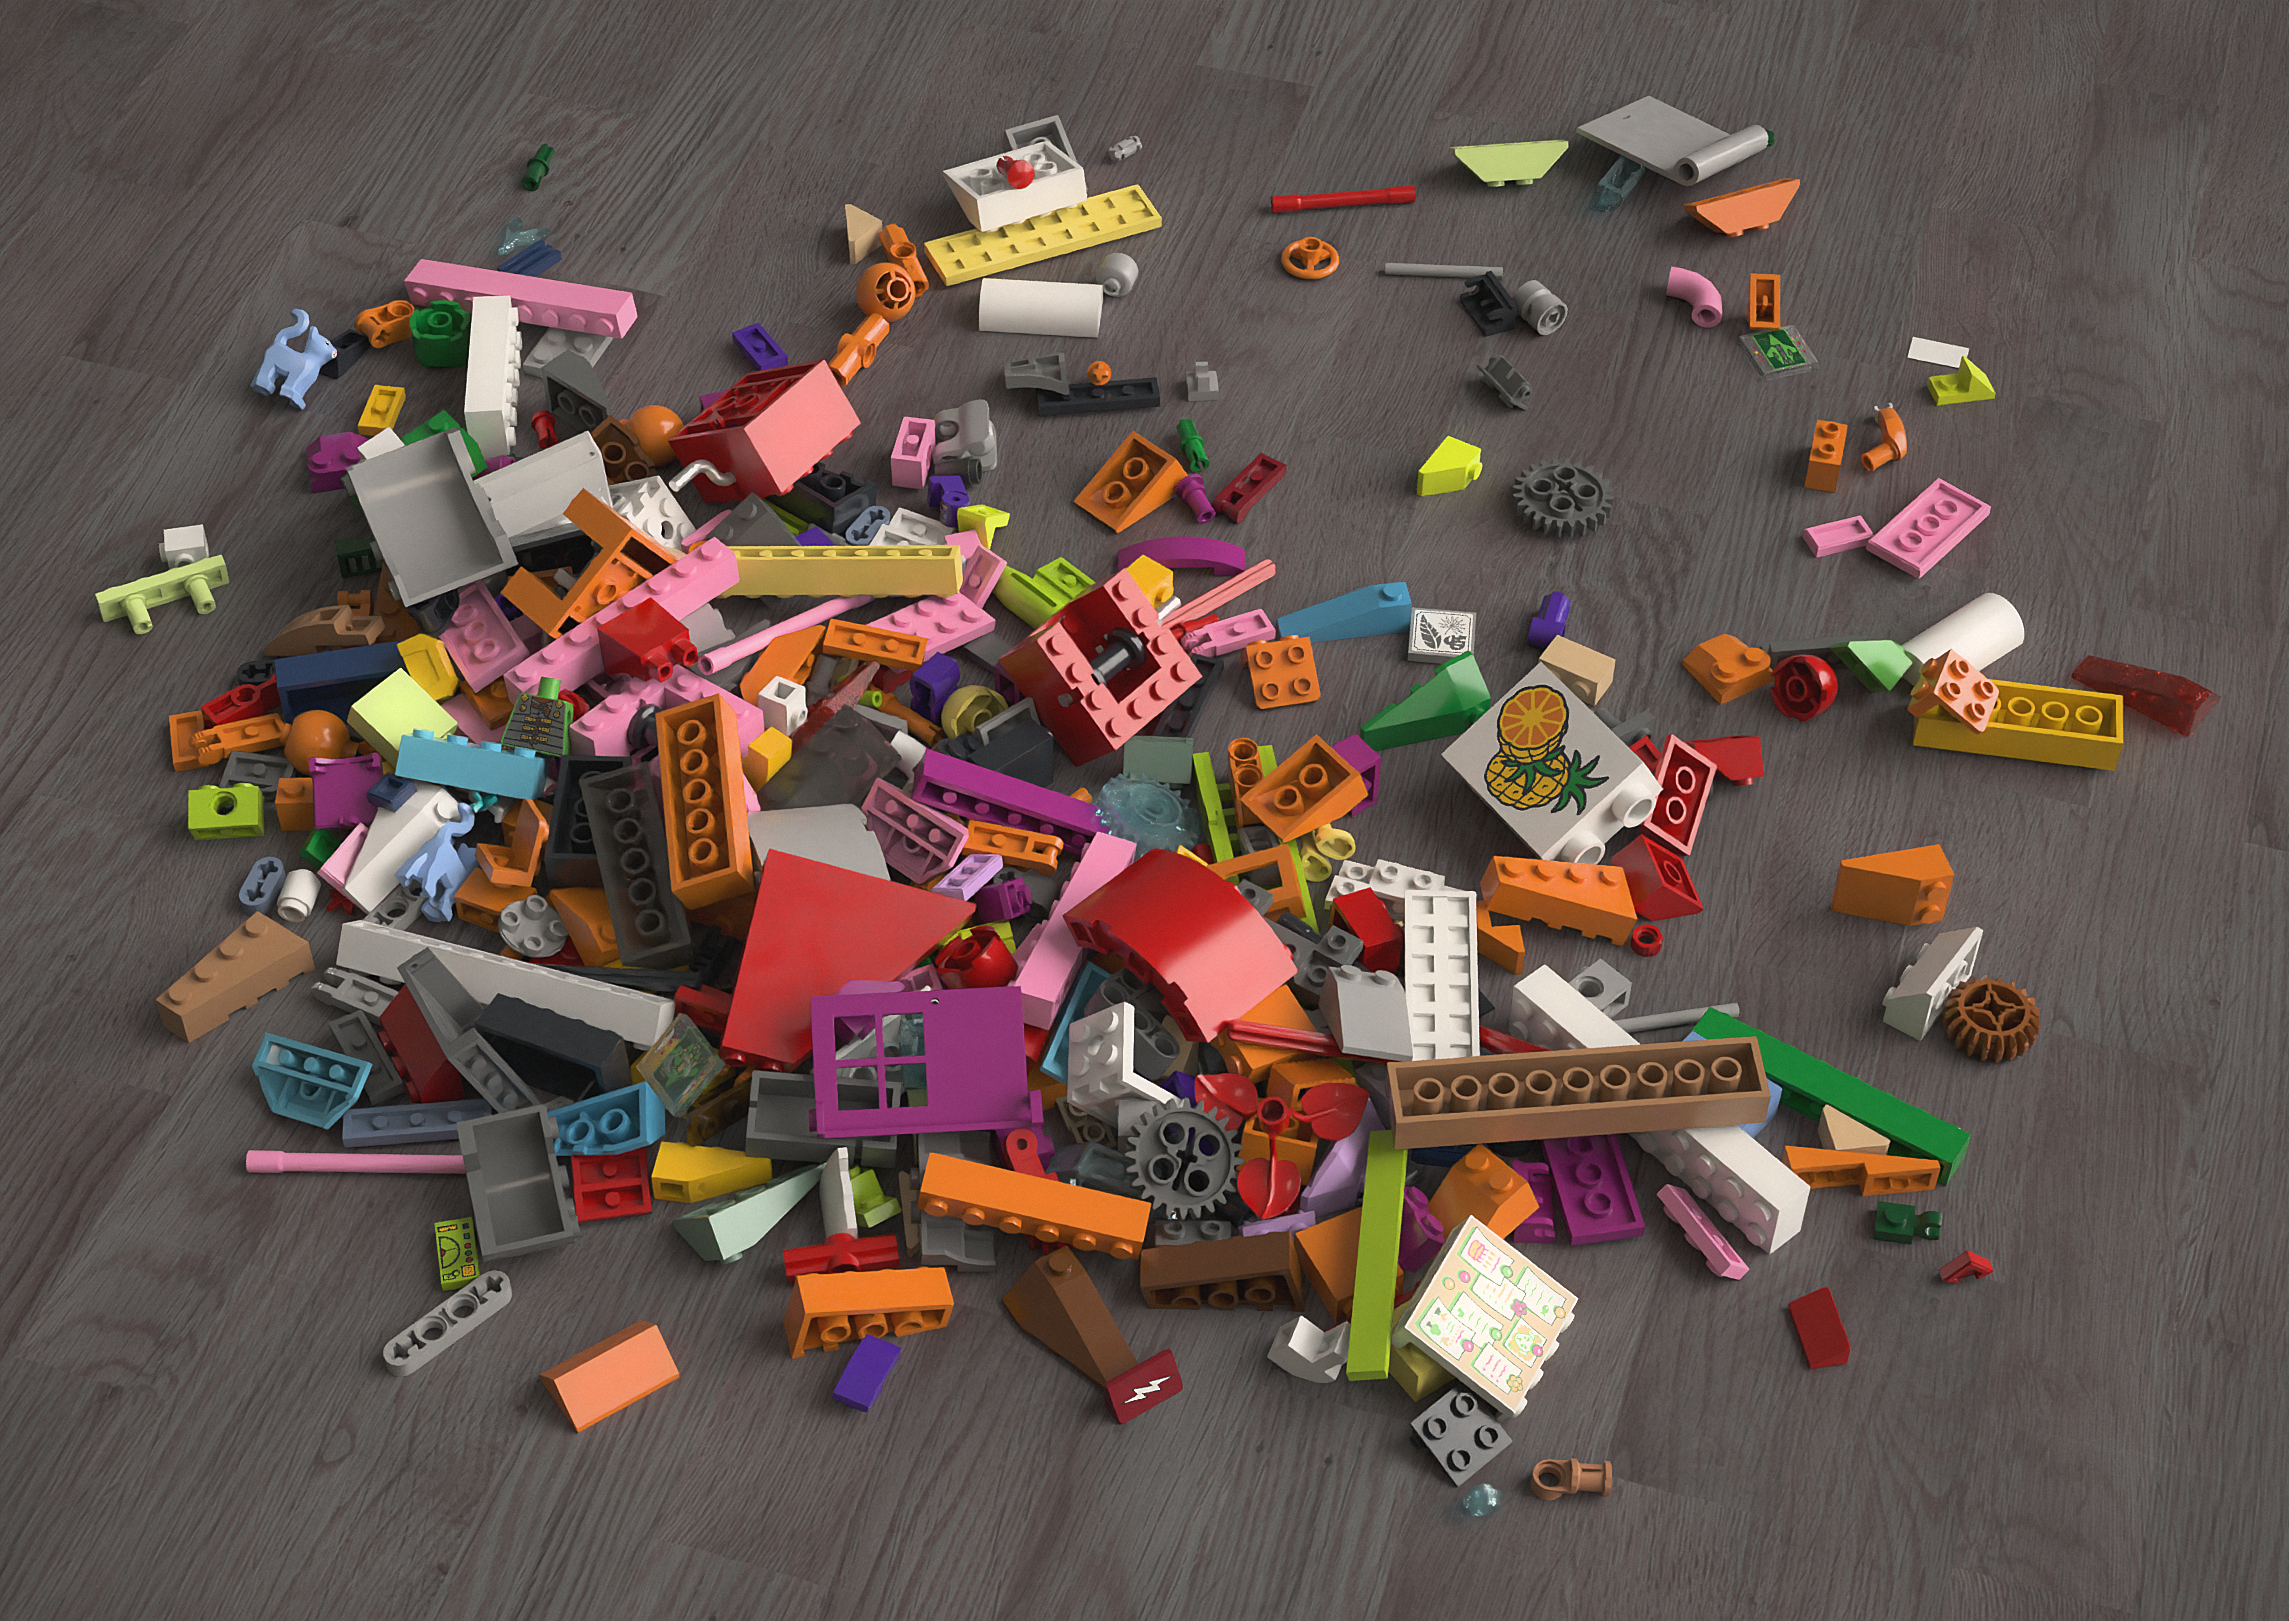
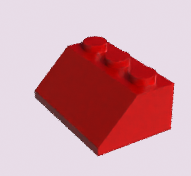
M405 984L379 1016L382 1032L377 1033V1036L386 1053L391 1051L393 1055L391 1062L400 1078L405 1077L407 1082L404 1083L411 1103L417 1101L419 1104L449 1102L465 1098L460 1072L445 1056Z

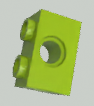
M238 783L232 788L204 785L199 787V790H188V829L195 840L264 836V797L259 787L249 783ZM224 806H234L229 814H219Z

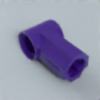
M1553 591L1549 595H1544L1538 616L1533 617L1527 640L1528 646L1547 649L1556 635L1564 637L1565 623L1571 601L1565 597L1564 593Z

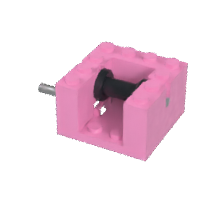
M676 664L673 666V673L669 679L661 683L654 678L645 682L634 677L621 687L620 695H610L571 724L569 732L572 755L630 757V752L636 748L640 749L631 756L635 787L630 818L667 838L655 713L720 693L736 712L741 759L748 755V745L765 732L763 710ZM656 747L658 755L642 767L640 758Z

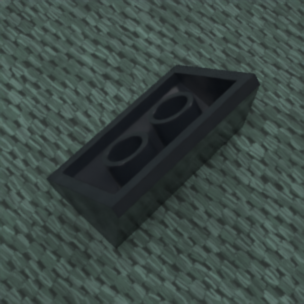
M573 522L509 538L518 565L512 568L515 573L520 567L533 573L571 566L572 573L577 574L594 555L595 550L591 548L590 543L593 539Z

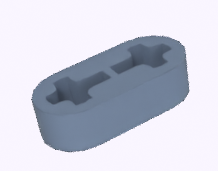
M872 506L864 510L845 533L846 543L850 546H869L882 524L889 525L890 512L888 509L882 506Z
M265 857L256 861L239 892L242 910L246 915L252 916L257 911L265 915L272 909L286 880L284 866L280 859Z

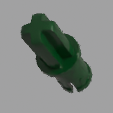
M542 144L535 156L529 159L527 163L528 169L521 179L523 188L532 192L539 188L542 178L549 173V163L555 153L553 147H549L548 144Z

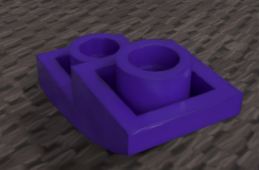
M866 1334L839 1379L832 1399L867 1413L882 1392L884 1380L898 1362L902 1348Z

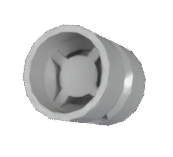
M1531 280L1522 285L1512 299L1517 305V315L1527 321L1541 335H1549L1555 332L1563 324L1567 316L1568 308L1566 304L1551 294L1537 280Z

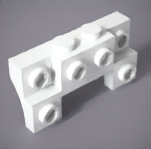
M1378 859L1376 866L1371 867L1344 860L1339 875H1335L1326 896L1324 909L1330 910L1333 898L1371 887L1377 898L1384 901L1390 917L1404 921L1405 890H1464L1444 886L1445 876L1403 866L1398 863Z

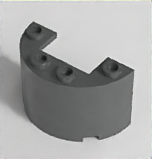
M545 1104L456 1123L484 1263L573 1244L574 1238L581 1237L573 1199H565L563 1188L570 1187L566 1166H558L553 1139L560 1138L556 1116L548 1117Z

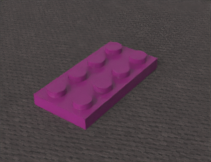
M1616 1134L1539 1139L1546 1164L1549 1166V1175L1571 1246L1644 1236L1645 1225Z

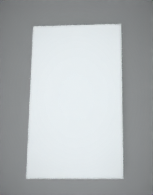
M1913 337L1907 358L1959 368L1961 357L1965 356L1967 358L1969 348Z

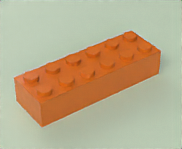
M720 693L655 713L672 892L689 910H693L754 891V876L736 712Z

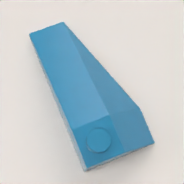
M1406 582L1368 585L1277 618V626L1281 638L1291 635H1298L1299 638L1310 636L1311 643L1410 632L1412 602Z
M646 1081L547 1112L548 1117L556 1116L560 1138L553 1139L556 1156L618 1155L650 1145L665 1135V1104Z

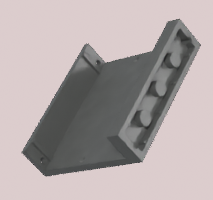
M428 947L397 967L447 1059L498 1113L541 1105L532 1090L476 1031L475 1022L485 1009Z

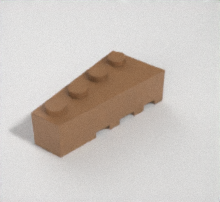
M257 911L155 1000L163 1027L190 1043L228 1021L229 1014L238 1009L245 1008L247 1010L258 1003L257 998L272 989L278 992L290 985L289 980L300 973L305 976L316 970L309 942Z

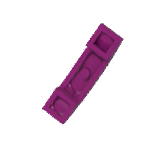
M1187 536L1157 538L1139 542L1118 551V571L1128 568L1142 555L1166 568L1213 567L1214 576H1236L1246 570L1245 550L1243 548L1210 538Z

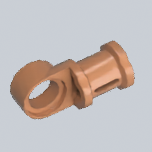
M1570 1458V1461L1542 1460L1533 1469L1530 1481L1531 1490L1536 1496L1544 1500H1555L1561 1497L1562 1494H1576L1577 1491L1601 1492L1602 1496L1609 1497L1612 1482V1464L1610 1461H1603L1602 1464L1579 1463L1577 1459ZM1543 1473H1552L1557 1476L1560 1483L1555 1487H1547L1539 1481L1538 1477Z

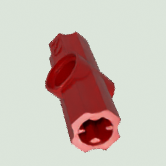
M836 1233L828 1236L823 1241V1244L783 1250L787 1283H794L796 1276L810 1273L867 1272L900 1267L895 1233L855 1239L851 1234Z

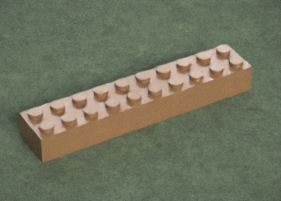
M1756 1036L1387 1063L1385 1082L1394 1150L1765 1123L1771 1098Z

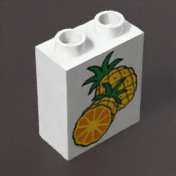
M1542 662L1532 669L1441 754L1468 787L1539 860L1597 865L1605 853L1604 844L1624 825L1629 828L1635 827L1646 820L1655 808V797L1663 790L1645 763Z

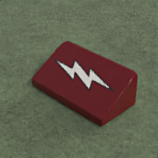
M1169 1348L1105 1383V1407L1120 1425L1125 1424L1182 1391L1183 1384L1172 1351Z

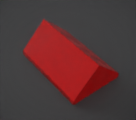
M1669 734L1666 737L1654 775L1663 790L1655 797L1656 805L1652 813L1639 824L1638 837L1642 834L1674 854L1690 856L1717 765L1673 734Z

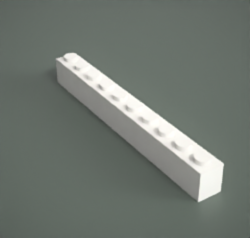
M362 920L342 924L336 965L349 968V973L353 972L360 976H370V974L380 976V981L383 983L401 984L404 980L397 967L428 947L484 1009L488 1007L497 993L512 998H520L526 1003L540 1008H549L557 1014L572 1019L583 1020L587 1024L603 1030H612L623 1036L624 1040L634 1042L633 1047L640 1050L653 1051L655 1047L667 1044L670 1041L676 1006L675 1000Z

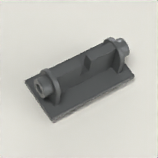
M1497 354L1491 356L1486 368L1477 364L1476 367L1484 374L1482 380L1492 389H1498L1501 392L1498 397L1511 408L1517 405L1524 410L1528 409L1522 401L1532 395V386L1517 371L1513 374L1516 369L1504 356Z
M1156 1220L1155 1248L1163 1245L1175 1246L1191 1244L1195 1241L1207 1242L1231 1238V1222Z

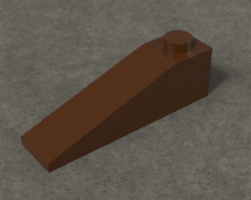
M609 415L590 433L602 453L608 486L659 476L654 469L655 465L651 458L647 457L639 446L640 442L635 434L612 415ZM663 481L685 513V510L683 509L682 505L680 504V502L678 501V499L676 498L668 484L665 481ZM662 525V531H661V532H662V533H665V529H664V527H663V525Z
M1067 1245L1034 1261L1002 1299L1003 1306L1023 1333L1030 1338L1032 1336L1038 1338L1048 1346V1351L1056 1357L1061 1355L1078 1368V1373L1103 1391H1105L1106 1382L1138 1365L1135 1356L1090 1277Z

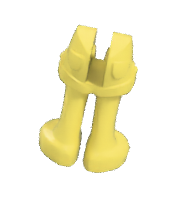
M1328 823L1301 835L1299 855L1305 878L1313 882L1323 881L1332 873L1328 857L1336 860H1344L1351 857L1356 849L1354 838L1351 834L1343 830L1332 829L1331 824Z

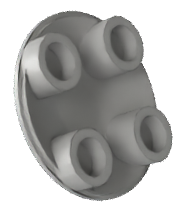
M532 895L527 900H520L507 905L502 910L498 919V929L506 944L513 950L526 956L541 958L554 955L563 948L567 940L568 931L559 914L547 905L544 898L538 895Z

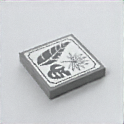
M1412 607L1408 661L1443 664L1467 651H1470L1474 656L1476 613Z

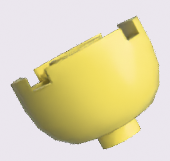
M969 685L957 689L948 697L943 706L941 714L943 730L948 739L952 740L961 734L972 735L976 727L1008 709V705L1003 696L988 687Z

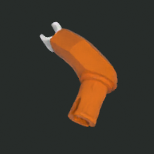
M1887 403V408L1881 410L1874 406L1875 421L1882 432V441L1879 446L1861 455L1863 466L1868 471L1871 470V472L1890 460L1900 461L1907 451L1904 425L1897 412L1893 409L1892 403Z

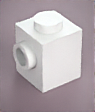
M203 524L164 530V543L159 544L162 563L168 562L169 569L209 558V548Z
M776 676L758 694V708L763 710L764 727L769 729L772 726L788 737L797 726H801L806 720L808 713L805 703V687Z

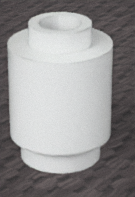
M299 869L288 873L277 901V906L279 907L278 914L285 920L298 923L304 921L305 917L311 914L321 887L319 879L313 872Z

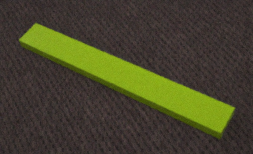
M1391 1130L1370 1131L1346 1369L1349 1381L1388 1379L1408 1149L1394 1150Z

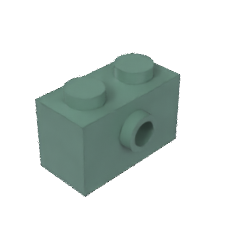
M1133 735L1124 745L1123 781H1130V785L1137 787L1150 786V782H1163L1166 788H1184V784H1191L1193 738Z

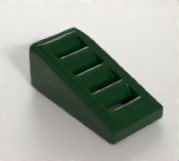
M374 539L335 540L342 578L382 570L383 559L376 561L370 543L375 541Z

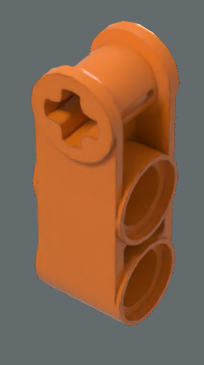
M1238 738L1232 741L1228 747L1227 765L1237 829L1243 828L1244 825L1262 823L1239 799L1264 779L1257 744L1248 738Z

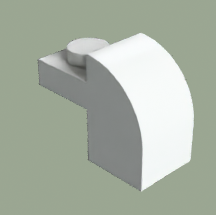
M1301 1315L1279 1328L1267 1357L1294 1376L1316 1383L1333 1382L1336 1380L1341 1366L1348 1359L1351 1324L1346 1321L1327 1332H1323Z

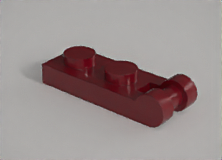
M1260 453L1214 498L1211 505L1212 508H1214L1216 513L1220 515L1225 513L1229 515L1230 520L1238 524L1245 519L1247 512L1286 475L1287 465ZM1235 500L1237 501V503L1233 504L1231 503V501Z

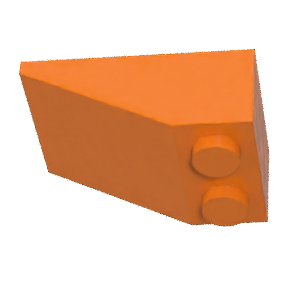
M1132 431L1073 502L1115 532L1120 533L1169 501L1175 494L1176 484L1188 475L1176 458L1135 431Z
M1316 734L1239 800L1283 843H1286L1343 817L1367 797L1368 793L1360 773Z
M1940 844L1841 860L1830 907L1834 912L1907 926L1932 924L1943 920L1954 873Z
M620 884L618 888L574 886L554 890L549 894L585 966L603 967L633 952L664 943L665 938L652 913Z
M1480 1143L1452 1166L1427 1207L1430 1214L1441 1223L1443 1227L1441 1233L1446 1241L1452 1229L1470 1215L1501 1239H1504L1535 1212L1539 1205L1528 1181ZM1439 1251L1431 1258L1433 1261L1435 1260Z

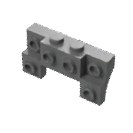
M1243 879L1237 886L1240 894L1259 912L1281 943L1286 945L1292 953V961L1298 972L1281 986L1287 984L1292 994L1318 1007L1328 967L1341 968L1343 965L1351 966L1363 950V940L1333 925L1318 945L1264 917L1263 915L1273 903V894Z
M955 1131L916 1134L917 1167H910L909 1185L910 1190H916L917 1201H911L910 1217L911 1224L918 1225L920 1265H956L957 1272L995 1271L994 1232L965 1229L966 1222L962 1219L946 1215L936 1217L926 1213L924 1210L917 1209L930 1152L991 1166L989 1152L990 1132Z

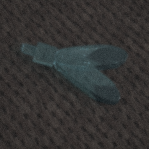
M517 217L512 218L507 225L506 241L499 246L497 254L499 256L508 255L515 247L529 245L540 239L545 240L550 235V230L547 228H535L523 232L522 220Z

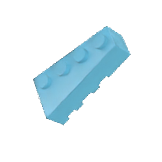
M413 728V733L402 734L395 772L396 776L519 799L534 800L544 796L551 756L535 754V750L515 747V750L501 748L502 744L489 741H481V745L467 743V737L448 734L447 739L433 737L434 731Z

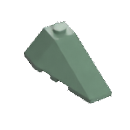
M826 1163L808 1164L767 1181V1189L762 1185L735 1193L737 1201L731 1199L718 1204L712 1202L672 1220L673 1226L704 1261L720 1260L722 1265L734 1262L743 1257L741 1251L754 1246L821 1179Z

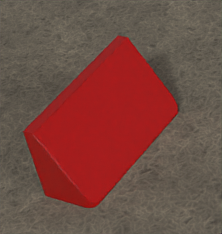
M1829 1287L1820 1288L1788 1303V1309L1809 1368L1815 1369L1847 1364L1851 1347Z

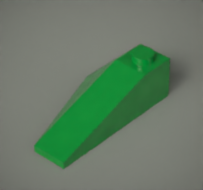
M1467 651L1441 664L1434 670L1436 676L1423 686L1417 683L1409 689L1411 694L1399 705L1391 703L1361 726L1360 738L1374 751H1380L1466 732L1489 710L1491 700L1473 654Z

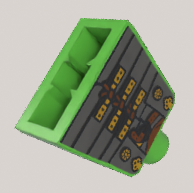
M541 676L537 696L526 693L519 694L500 744L513 749L515 747L532 749L536 751L535 753L562 758V755H572L569 726L573 724L574 708L573 704L557 700L561 680Z

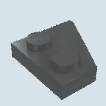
M232 751L219 788H232L238 783H249L258 786L264 801L276 798L279 778H296L298 771L286 758ZM224 806L219 813L233 810L234 806Z

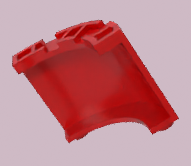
M1151 849L1062 915L1077 946L1094 949L1107 956L1114 952L1124 958V966L1145 985L1152 982L1165 996L1161 1003L1178 1025L1185 1040L1189 1042H1210L1228 1027L1230 1020H1238L1298 972L1292 961L1293 956L1289 948L1281 943L1269 924L1246 898L1240 894L1238 887L1234 883L1225 881L1203 864L1174 851Z

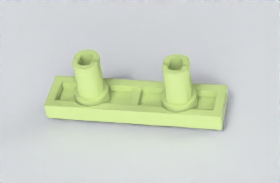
M222 555L204 558L186 566L172 568L154 576L140 578L137 581L122 586L111 587L96 593L95 596L103 622L128 615L134 632L136 634H145L153 628L147 609L191 595L198 613L208 614L216 608L210 589L228 584L229 578Z

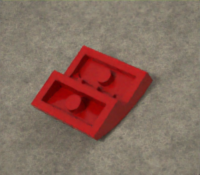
M645 1147L618 1155L571 1156L578 1223L652 1214Z

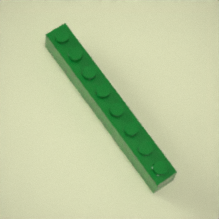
M1709 1006L1692 1030L1706 1040L1756 1036L1766 1078L1782 1088L1780 1104L1818 1123L1820 1122L1822 1110L1827 1104L1889 1139L1890 1144L1887 1156L1938 1160L1940 1172L1937 1182L1947 1186L1965 1158L1971 1134L1928 1114L1923 1109L1916 1108L1894 1097L1888 1092H1883L1863 1082L1858 1077L1851 1076L1832 1067L1827 1062L1818 1060L1790 1044L1781 1042L1765 1034L1762 1030L1753 1028L1727 1013L1720 1012Z

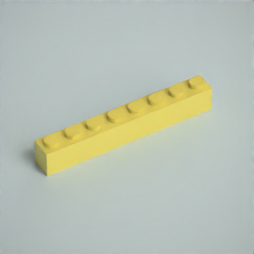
M960 545L726 546L735 553L740 581L715 598H727L731 595H745L747 598H758L763 595H776L779 598H790L794 595H808L811 598H821L826 595H840L843 598H852L857 595H872L875 598H884L889 595H904L908 598H915L921 595H936L940 598H946L958 594L963 582Z

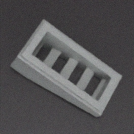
M1266 826L1237 829V836L1243 855L1279 846L1275 835ZM1278 863L1247 872L1251 883L1257 886L1282 883Z

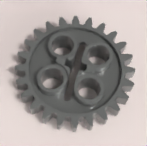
M1553 458L1552 464L1541 460L1540 467L1530 464L1529 471L1522 469L1521 477L1515 478V485H1513L1512 507L1516 508V516H1523L1524 524L1533 522V530L1543 527L1544 535H1547L1552 530L1555 531L1556 537H1560L1562 532H1567L1568 536L1573 538L1574 531H1578L1582 536H1585L1586 528L1595 532L1597 524L1604 526L1606 518L1611 517V510H1613L1614 488L1609 487V479H1602V471L1592 473L1593 465L1583 468L1581 467L1582 461L1580 460L1575 465L1570 464L1569 458H1566L1564 463H1559L1556 458Z
M1185 1097L1181 1100L1178 1108L1172 1098L1166 1101V1111L1159 1103L1155 1104L1152 1107L1154 1117L1147 1112L1142 1113L1140 1118L1144 1126L1135 1123L1130 1127L1137 1137H1128L1124 1141L1126 1145L1133 1148L1132 1151L1122 1155L1123 1159L1132 1161V1166L1125 1169L1123 1173L1128 1175L1134 1174L1136 1178L1129 1184V1189L1137 1187L1142 1189L1137 1200L1142 1201L1149 1197L1152 1200L1151 1212L1159 1206H1163V1218L1169 1217L1173 1210H1176L1178 1221H1182L1189 1210L1193 1220L1200 1218L1201 1208L1209 1215L1215 1212L1213 1202L1219 1206L1227 1203L1222 1192L1229 1195L1236 1192L1235 1187L1230 1181H1237L1239 1172L1235 1171L1234 1167L1244 1164L1243 1159L1234 1157V1153L1243 1148V1145L1232 1144L1231 1138L1238 1131L1230 1130L1226 1132L1224 1127L1228 1123L1229 1118L1225 1117L1217 1121L1215 1119L1216 1107L1207 1113L1203 1112L1204 1101L1202 1100L1191 1108L1189 1098ZM1166 1126L1172 1127L1177 1131L1179 1136L1177 1144H1170L1164 1139L1163 1130ZM1193 1128V1139H1191L1185 1153V1159L1190 1161V1163L1180 1170L1178 1189L1174 1191L1172 1189L1173 1180L1176 1178L1181 1166V1159L1176 1157V1155L1186 1149L1188 1130ZM1200 1138L1207 1139L1212 1143L1214 1148L1212 1156H1205L1200 1152L1198 1147ZM1154 1162H1161L1167 1167L1168 1177L1166 1180H1160L1153 1174ZM1190 1174H1196L1202 1179L1203 1189L1201 1192H1195L1189 1187L1188 1177Z

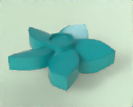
M474 791L472 794L476 802H472L469 806L475 814L478 811L481 812L489 808L500 797L498 794L492 793L482 797L479 791Z

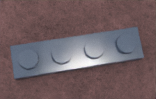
M486 1099L349 1109L343 1114L342 1140L344 1148L459 1139L457 1122L493 1115V1106Z

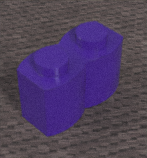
M937 652L910 678L909 685L913 695L910 709L936 726L942 722L941 714L948 697L959 689L957 684L960 680V670L953 658Z

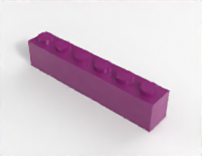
M927 748L914 773L912 800L972 820L1056 836L1064 843L1062 850L1080 856L1086 843L1091 844L1097 832L1117 837L1119 814L1117 812Z

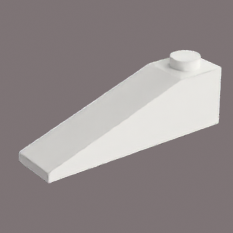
M402 777L414 782L417 792L395 813L378 806V812L367 831V837L362 849L357 855L342 889L367 915L400 883L395 873L405 861L417 853L426 841L432 839L447 822L458 823L461 816L457 808L459 803L444 788L422 780Z

